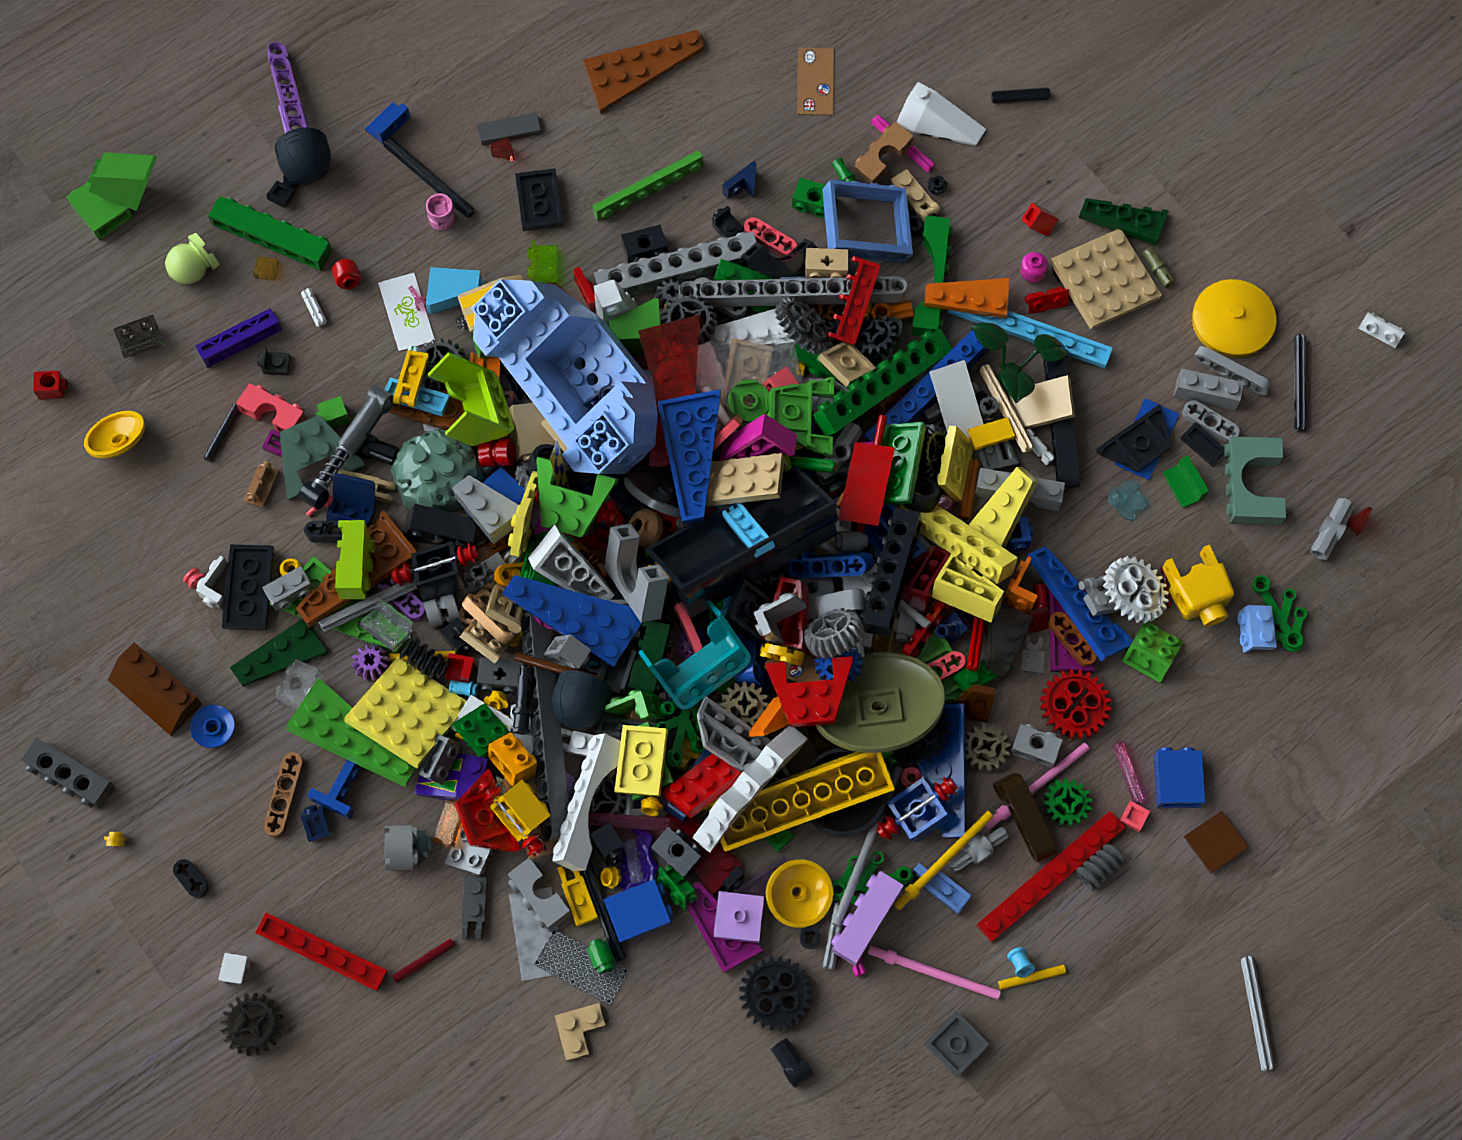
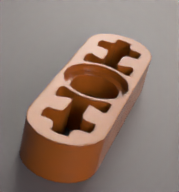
M1055 612L1052 614L1048 622L1052 633L1081 667L1092 666L1097 655L1078 628L1065 613ZM1055 619L1058 621L1063 620L1062 627L1054 625ZM1069 627L1070 629L1067 630V631L1064 633V635H1062L1061 633L1063 632V630H1064V629L1066 630V629ZM1073 634L1077 636L1078 643L1071 645L1067 642L1066 637ZM1081 644H1083L1084 646L1082 647V649H1079L1076 652L1075 650H1077L1081 646ZM1083 653H1089L1091 655L1089 658L1090 661L1088 659H1082Z

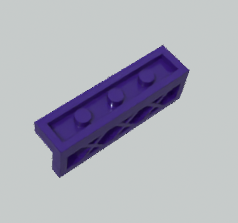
M268 309L195 347L206 367L209 368L282 331V328L272 310ZM270 316V318L261 322L262 319Z

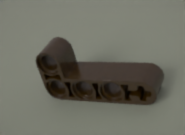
M1012 773L994 782L993 787L1000 800L1006 802L1034 861L1039 862L1056 853L1057 849L1023 777L1020 774Z

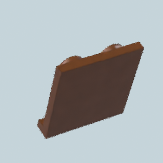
M1222 811L1184 836L1210 874L1249 848Z

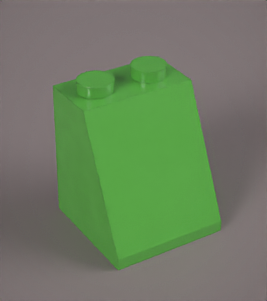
M104 152L101 160L97 158L93 168L94 171L90 174L88 180L91 183L89 192L137 211L157 156Z
M659 298L650 300L609 320L610 329L631 356L661 354Z

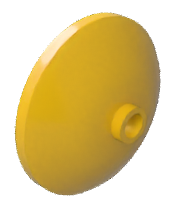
M120 411L108 415L98 421L88 431L84 439V447L88 454L95 458L106 459L122 455L140 441L145 431V421L139 413L134 411Z
M805 859L790 860L779 866L771 875L766 888V900L771 913L783 924L795 928L808 927L820 921L828 912L833 899V886L827 872L818 864ZM798 887L799 893L793 895V889Z

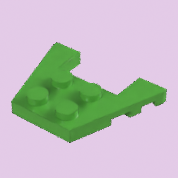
M827 377L825 380L820 381L812 380L799 385L792 384L771 388L769 392V417L796 433V444L829 458L833 455V436L811 434L812 396L832 398L834 395V377Z
M537 457L541 526L551 529L555 524L561 532L581 538L585 537L596 519L598 511L603 503L607 501L613 487L618 483V479L597 474L593 495L554 485L555 477L550 459Z

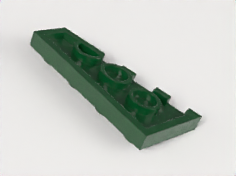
M1086 198L1078 218L1113 231L1117 229L1122 230L1125 235L1156 245L1169 210L1153 211L1151 207L1143 206V209L1133 208L1130 204L1119 206L1113 205L1110 201Z
M301 619L229 668L244 687L270 677L271 674L276 672H283L288 670L289 667L311 661L310 659L325 656L328 652L311 628Z

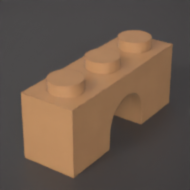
M896 121L891 126L888 125L882 132L879 140H874L871 143L869 151L856 160V173L869 184L879 183L888 173L886 165L880 161L881 157L886 153L892 152L902 158L915 144L914 136Z

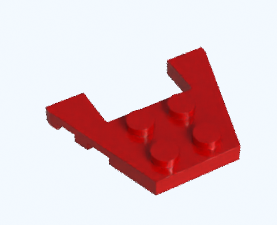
M852 656L832 658L833 679L787 683L786 662L765 663L766 670L790 727L836 723L845 686L847 685L850 669L853 665Z

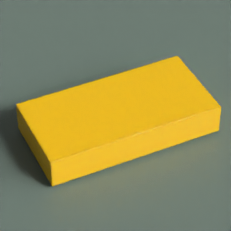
M1008 417L970 428L967 431L974 451L1015 438Z

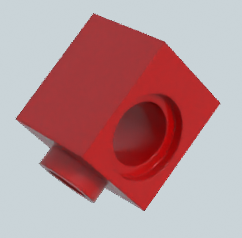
M59 370L34 372L33 392L39 400L64 398V391L68 389V383ZM50 383H55L52 387H48Z

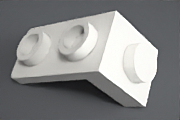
M220 556L211 563L209 572L199 580L196 589L198 595L203 598V602L211 608L216 606L221 610L224 607V598L211 588L228 566V562L223 556Z

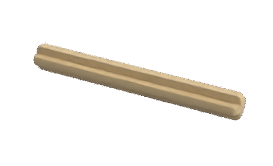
M989 364L983 365L980 373L993 398L997 400L1004 418L1008 417L1015 434V439L1022 452L1032 451L1034 445L992 367Z

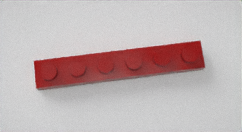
M267 912L255 931L257 935L378 992L388 973V970Z

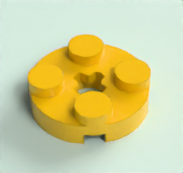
M762 643L760 649V656L771 660L784 661L797 666H801L804 661L805 653L801 651H792L785 647Z

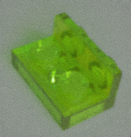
M532 240L531 247H528V260H531V266L527 268L528 278H532V281L557 286V245H536V240Z

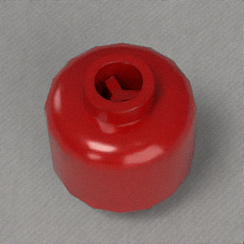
M342 259L333 265L332 276L339 288L351 290L360 283L361 273L355 261Z

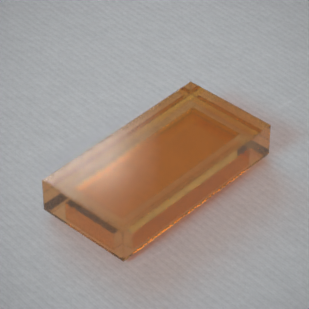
M445 801L432 840L433 843L455 847L462 826L454 805L457 801Z

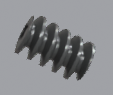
M1105 844L1103 850H1098L1096 856L1092 855L1089 858L1090 862L1085 861L1083 867L1076 869V873L1081 882L1093 891V884L1099 888L1101 886L1099 879L1106 882L1107 877L1105 874L1113 876L1112 868L1119 871L1121 868L1118 862L1126 865L1127 861L1117 847Z

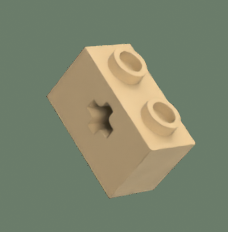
M806 248L805 279L846 278L848 274L847 249Z

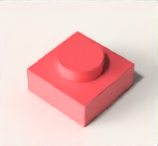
M1130 801L1119 821L1140 832L1150 811Z

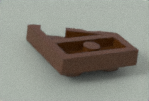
M973 684L950 704H964L966 719L988 722L996 688Z

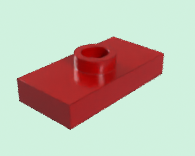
M577 267L573 269L574 281L589 310L592 312L596 311L593 283L587 281L581 268Z

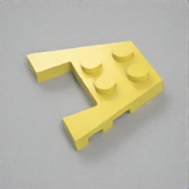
M536 471L532 472L521 504L518 505L516 514H513L511 526L514 527V530L509 536L508 546H511L510 555L519 557L526 551L532 534L529 526L533 501L539 490L538 474Z

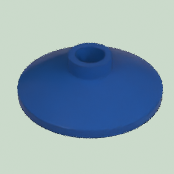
M208 705L199 709L194 714L190 723V733L193 739L205 748H217L224 745L230 740L235 729V721L232 714L226 708L219 705ZM212 726H218L215 732L210 731Z

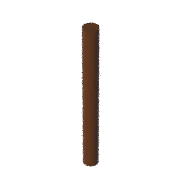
M516 652L514 661L559 674L568 670L580 671ZM591 674V675H593V676H595V677L601 679V676H597V675Z

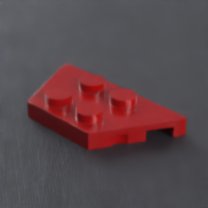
M488 769L454 804L471 847L518 852L521 850L518 841L490 808L494 803L493 800L484 802L485 795L483 793L477 794L480 791L478 786L487 778L491 781L493 780L492 773Z

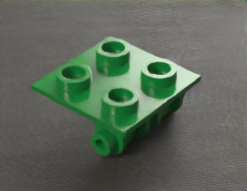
M486 703L452 723V726L456 729L455 732L463 737L464 742L468 743V747L475 751L477 757L482 758L488 756L490 743L510 733Z

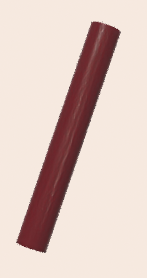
M451 938L393 974L392 977L395 982L398 983L454 947V942Z

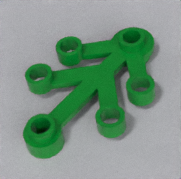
M1264 575L1256 576L1251 584L1252 590L1261 595L1266 606H1272L1274 625L1279 626L1282 633L1275 631L1276 641L1282 642L1283 647L1287 651H1299L1304 645V638L1300 631L1303 621L1307 617V610L1303 607L1296 608L1293 612L1295 621L1291 629L1287 620L1292 602L1297 596L1296 592L1293 589H1286L1282 594L1283 604L1280 611L1268 590L1270 580ZM1256 584H1262L1263 589L1257 588ZM1286 593H1290L1293 598H1287ZM1297 612H1302L1304 617H1299ZM1289 639L1295 640L1296 644H1290Z
M666 701L659 706V712L663 716H668L674 712V709L679 707L674 701ZM698 703L689 709H681L679 716L654 725L655 728H660L661 725L663 728H667L668 732L677 726L672 747L665 754L668 768H674L682 762L683 756L680 750L685 732L691 743V750L694 753L703 752L705 749L702 739H698L689 719L691 712L696 722V730L700 733L697 718Z
M880 851L872 852L870 862L860 876L854 892L861 891L866 894L869 890V887L866 885L877 866L881 865L884 860V856ZM879 855L881 857V860L879 862H875L873 860V856ZM852 856L849 859L848 867L840 879L831 881L833 901L841 902L854 869L851 861L857 860L858 856ZM906 866L899 867L895 873L887 874L904 886L910 884L913 879L912 870ZM902 871L907 872L908 878H902L900 873ZM835 887H841L843 892L837 894L834 891ZM853 894L850 903L854 905L858 897Z

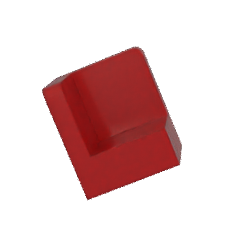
M1033 202L1021 218L1028 227L1045 236L1050 234L1059 220L1050 211Z
M449 653L446 680L470 683L476 667L475 659Z

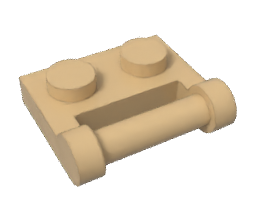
M496 583L492 589L485 615L508 626L511 633H519L522 628L521 620L525 610L501 595L505 587ZM512 604L515 606L513 617L509 615Z

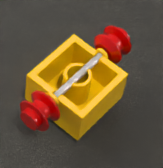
M487 778L478 786L480 791L477 794L483 793L485 795L484 802L493 800L494 803L490 808L517 841H520L522 838L525 840L521 848H528L530 851L528 857L530 855L538 856L545 850L543 845L546 841L540 842L538 840L540 834L531 835L530 832L550 816L547 806L536 798L532 787L524 783L523 780L500 797L499 794L502 787H495V779L491 781Z

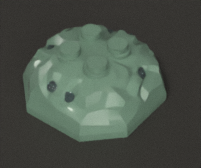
M443 429L425 432L421 436L404 442L397 453L390 472L405 509L411 510L414 504L447 512L463 508L455 498L452 487L468 475L482 483L485 480L473 447L446 436V430Z

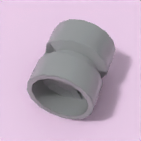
M453 594L442 596L439 601L432 599L423 602L431 629L443 626L444 621L451 623L456 618L461 620ZM447 608V611L441 613L440 609Z

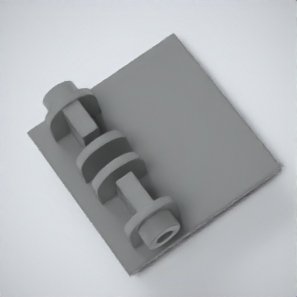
M461 825L444 864L471 872L476 877H481L485 873L486 862H490L488 857L493 855V849L471 847Z

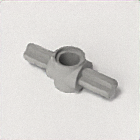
M1000 827L986 837L980 834L971 839L964 846V852L949 861L952 870L958 872L970 863L978 865L993 855V848L1008 839L1007 831Z

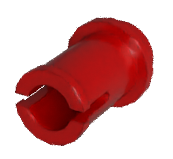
M1035 584L1033 586L1034 594L1038 596L1033 608L1038 613L1047 612L1050 607V603L1047 602V585Z

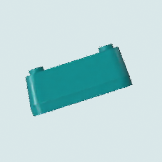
M711 600L707 601V604L717 617L707 628V634L712 641L676 667L671 660L662 659L652 665L642 650L638 652L680 709H689L747 667L751 660L750 653Z

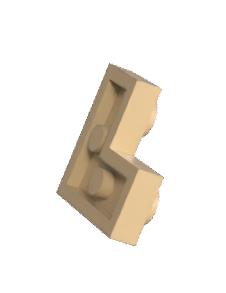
M599 1003L555 1015L566 1061L588 1056L589 1053L583 1033L605 1027Z

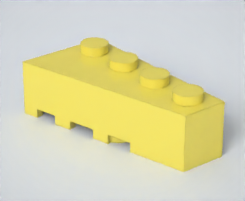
M1016 467L970 522L969 526L1005 549L1038 480L1025 468Z

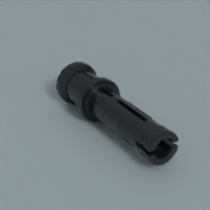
M518 667L516 704L512 710L514 715L513 728L510 729V732L513 734H530L528 727L529 716L532 715V711L529 709L532 667Z

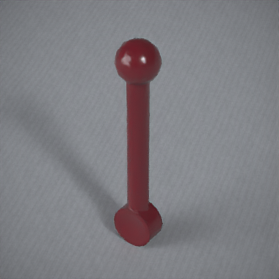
M1161 566L1160 573L1163 574V583L1167 585L1164 590L1169 592L1168 579L1162 568L1163 566ZM1170 600L1165 604L1166 607L1170 608L1172 606Z

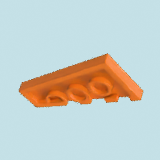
M1010 278L927 284L925 287L924 306L1005 319L1008 310Z

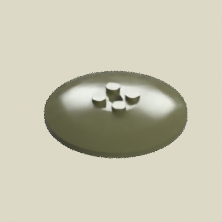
M893 652L864 654L865 657H862L861 660L863 662V668L860 669L861 675H854L855 682L853 683L849 680L844 690L836 723L815 725L827 740L848 750L879 753L900 749L924 737L939 721L945 706L943 684L931 667L914 657ZM877 707H882V708H883L882 710H879V711L874 710V709L877 708Z

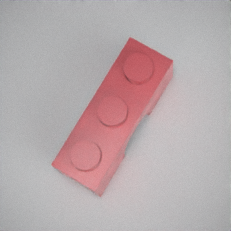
M249 383L236 402L241 413L256 421L267 411L276 412L277 414L272 424L277 432L307 420L302 407L297 404L291 405L278 394L273 396L261 385L254 386Z

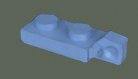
M918 863L912 872L920 878L928 869ZM941 871L923 887L957 915L972 897L971 894Z

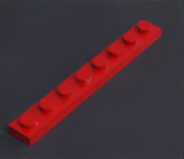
M1109 811L976 926L992 943L1075 872L1078 867L1082 866L1085 861L1089 860L1092 855L1096 854L1105 844L1109 843L1123 831L1125 826Z

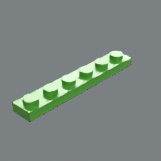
M698 150L594 204L593 214L597 221L607 219L614 212L628 208L633 202L643 200L655 191H661L666 185L680 181L691 172L699 171L703 167V155Z

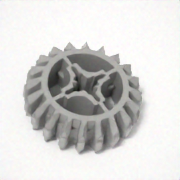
M841 608L838 611L836 609H833L832 612L826 611V614L819 615V618L812 620V624L807 625V629L804 631L805 644L812 655H816L817 658L823 657L826 659L829 656L831 658H834L835 655L841 656L843 652H849L850 648L856 647V643L861 641L860 637L864 635L863 624L859 616L850 609L845 610Z

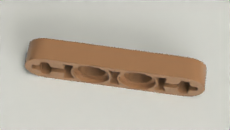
M295 752L286 754L282 760L265 819V832L272 838H279L286 831L303 771V759ZM293 758H295L298 763V765H294L292 769V773L296 774V776L289 774L291 767L288 764V761H293ZM285 779L293 781V786L289 790L281 788V783ZM279 800L287 802V807L283 811L275 809V804ZM273 814L279 816L277 824L280 826V829H276L275 832H272L270 825H274L276 822L275 816H272Z

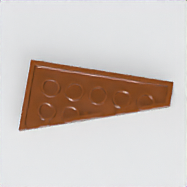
M384 510L379 514V519L368 527L371 540L375 541V553H371L373 570L369 572L368 577L371 583L370 588L391 576L394 566L401 569L403 568V563L410 564L412 562L411 554L417 552ZM336 567L330 574L327 573L322 578L323 582L316 589H313L296 608L298 614L308 627H311L353 600L339 599L335 589Z

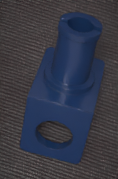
M963 610L956 611L936 627V635L939 638H945L948 644L951 645L966 631L972 630L974 620L969 613Z

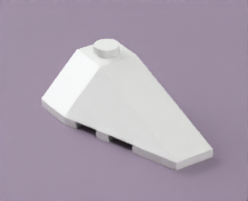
M917 82L909 94L897 120L900 126L913 134L933 135L932 138L937 139L939 137L948 138L952 142L972 146L978 144L986 131L983 126L939 93Z

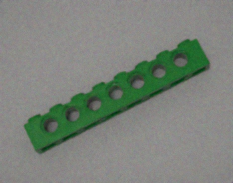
M930 329L920 335L921 340H913L906 345L908 349L905 351L901 349L891 355L893 357L892 360L886 359L879 363L876 371L872 369L862 375L864 379L860 382L856 380L847 386L849 389L846 392L841 390L832 396L833 401L829 402L827 400L817 407L819 410L812 414L823 434L829 436L838 432L946 356L952 350V347L942 330L939 329L933 332Z

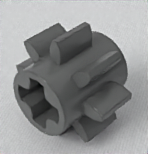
M476 562L472 568H467L468 573L471 575H468L466 579L467 582L473 581L472 587L474 589L477 586L485 589L487 583L492 584V579L488 576H491L493 571L492 569L487 570L486 562L483 565Z

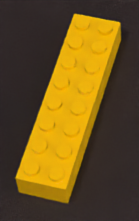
M854 752L767 784L721 838L720 841L724 851L895 790L882 752Z

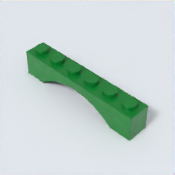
M926 215L922 244L932 260L934 283H945L946 281H943L944 275L948 276L949 263H945L946 257H950L951 245L947 243L948 238L952 239L953 226H949L950 218ZM923 300L915 308L911 336L921 337V334L930 329L933 332L939 329L942 330L943 319H939L940 312L944 313V309L926 307Z

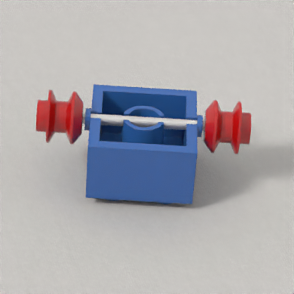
M944 776V782L942 784L935 782L934 787L930 780L922 777L889 800L887 804L896 818L886 816L887 822L884 824L880 821L878 822L879 827L877 830L883 839L888 838L891 841L893 833L900 835V826H902L910 840L919 842L951 820L953 815L943 800L949 801L948 795L951 793L957 795L956 790L958 786L951 777L947 779Z

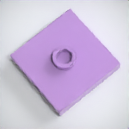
M719 891L714 938L759 943L764 896Z

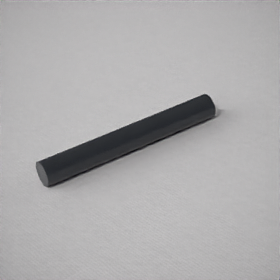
M236 404L231 406L203 457L205 460L211 462L239 412Z

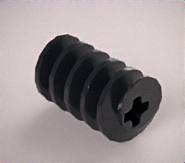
M412 637L400 653L399 659L408 657L407 665L414 661V670L421 666L422 675L428 671V679L430 680L436 676L437 680L446 669L449 659L446 658L441 662L442 654L439 653L434 656L435 649L432 648L427 651V644L419 647L420 639L417 638L412 642Z

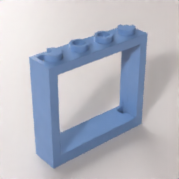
M840 179L828 181L822 189L828 249H847L848 258L855 256L866 260L905 263L912 256L913 250L906 188L895 187V185H879L878 183L866 184L859 181L847 182ZM835 196L893 202L897 245L840 240Z

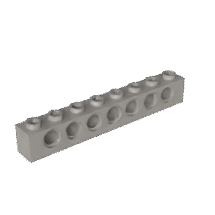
M753 231L748 233L741 232L736 236L722 237L714 242H702L695 247H683L675 252L661 253L656 257L641 258L637 262L622 263L610 269L603 268L594 273L595 285L619 279L621 282L618 284L623 288L624 292L632 296L655 290L657 286H662L663 281L669 283L671 278L676 283L679 279L681 282L715 274L720 259L743 267L748 264L742 259L741 255L756 242ZM737 248L740 249V251L734 252L732 251V249ZM715 253L720 254L719 257H714L712 255ZM693 259H700L701 261H699V262H693L692 260H693ZM674 264H680L681 266H680V267H673L672 265H674ZM654 269H660V270H661V271L658 272V273L653 272ZM635 274L641 275V277L634 278L632 276Z

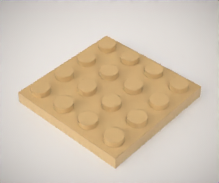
M1119 229L1055 256L1049 262L1065 289H1069L1071 299L1090 330L1159 300L1162 296L1126 236Z

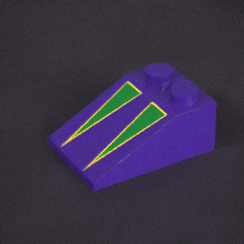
M458 754L442 785L419 775L415 795L456 803L473 783L490 768L489 760L467 754Z

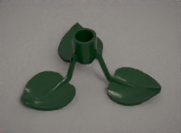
M985 322L975 324L971 328L977 340L985 348L994 351L1002 348V359L999 366L1002 370L997 378L1015 403L1030 395L1035 389V383L1032 378L1020 371L1036 354L1040 353L1041 357L1049 362L1060 361L1067 354V348L1053 336L1041 334L1034 340V346L1037 349L1019 367L1013 362L1005 364L1007 349L1005 343L1009 340L1006 331L996 324Z

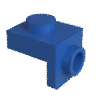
M1021 517L1018 524H1016L1018 538L1009 540L1008 550L1021 552L1029 548L1031 536H1033V527L1031 523L1028 524L1027 517Z

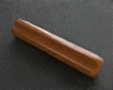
M971 459L969 461L959 518L969 520L971 517L981 464L979 460Z

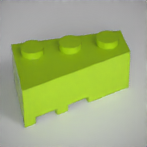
M338 520V527L342 532V540L337 541V548H341L340 559L336 561L335 589L339 599H366V592L370 590L371 585L370 578L368 577L369 572L373 570L371 553H375V541L371 540L365 520Z

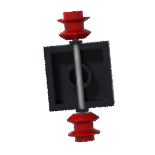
M453 541L412 553L413 567L403 563V568L401 569L394 566V571L391 574L394 583H399L400 587L403 586V581L406 580L412 584L413 576H415L416 587L424 602L466 589L462 565L466 567L468 561L476 564V559L479 558L476 546H471L468 543L467 548L463 549L461 546H458V549H456Z

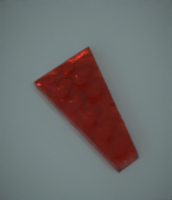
M700 314L638 331L657 401L695 394Z

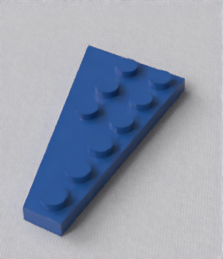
M721 389L657 401L682 524L701 521L705 518Z
M516 575L513 576L501 594L562 635L571 634L591 649L589 653L612 668L642 624L630 606Z

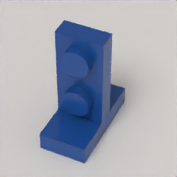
M347 760L328 795L311 788L307 795L310 801L350 820L354 811L350 806L340 801L347 797L350 789L348 786L352 780H356L358 777L360 766Z

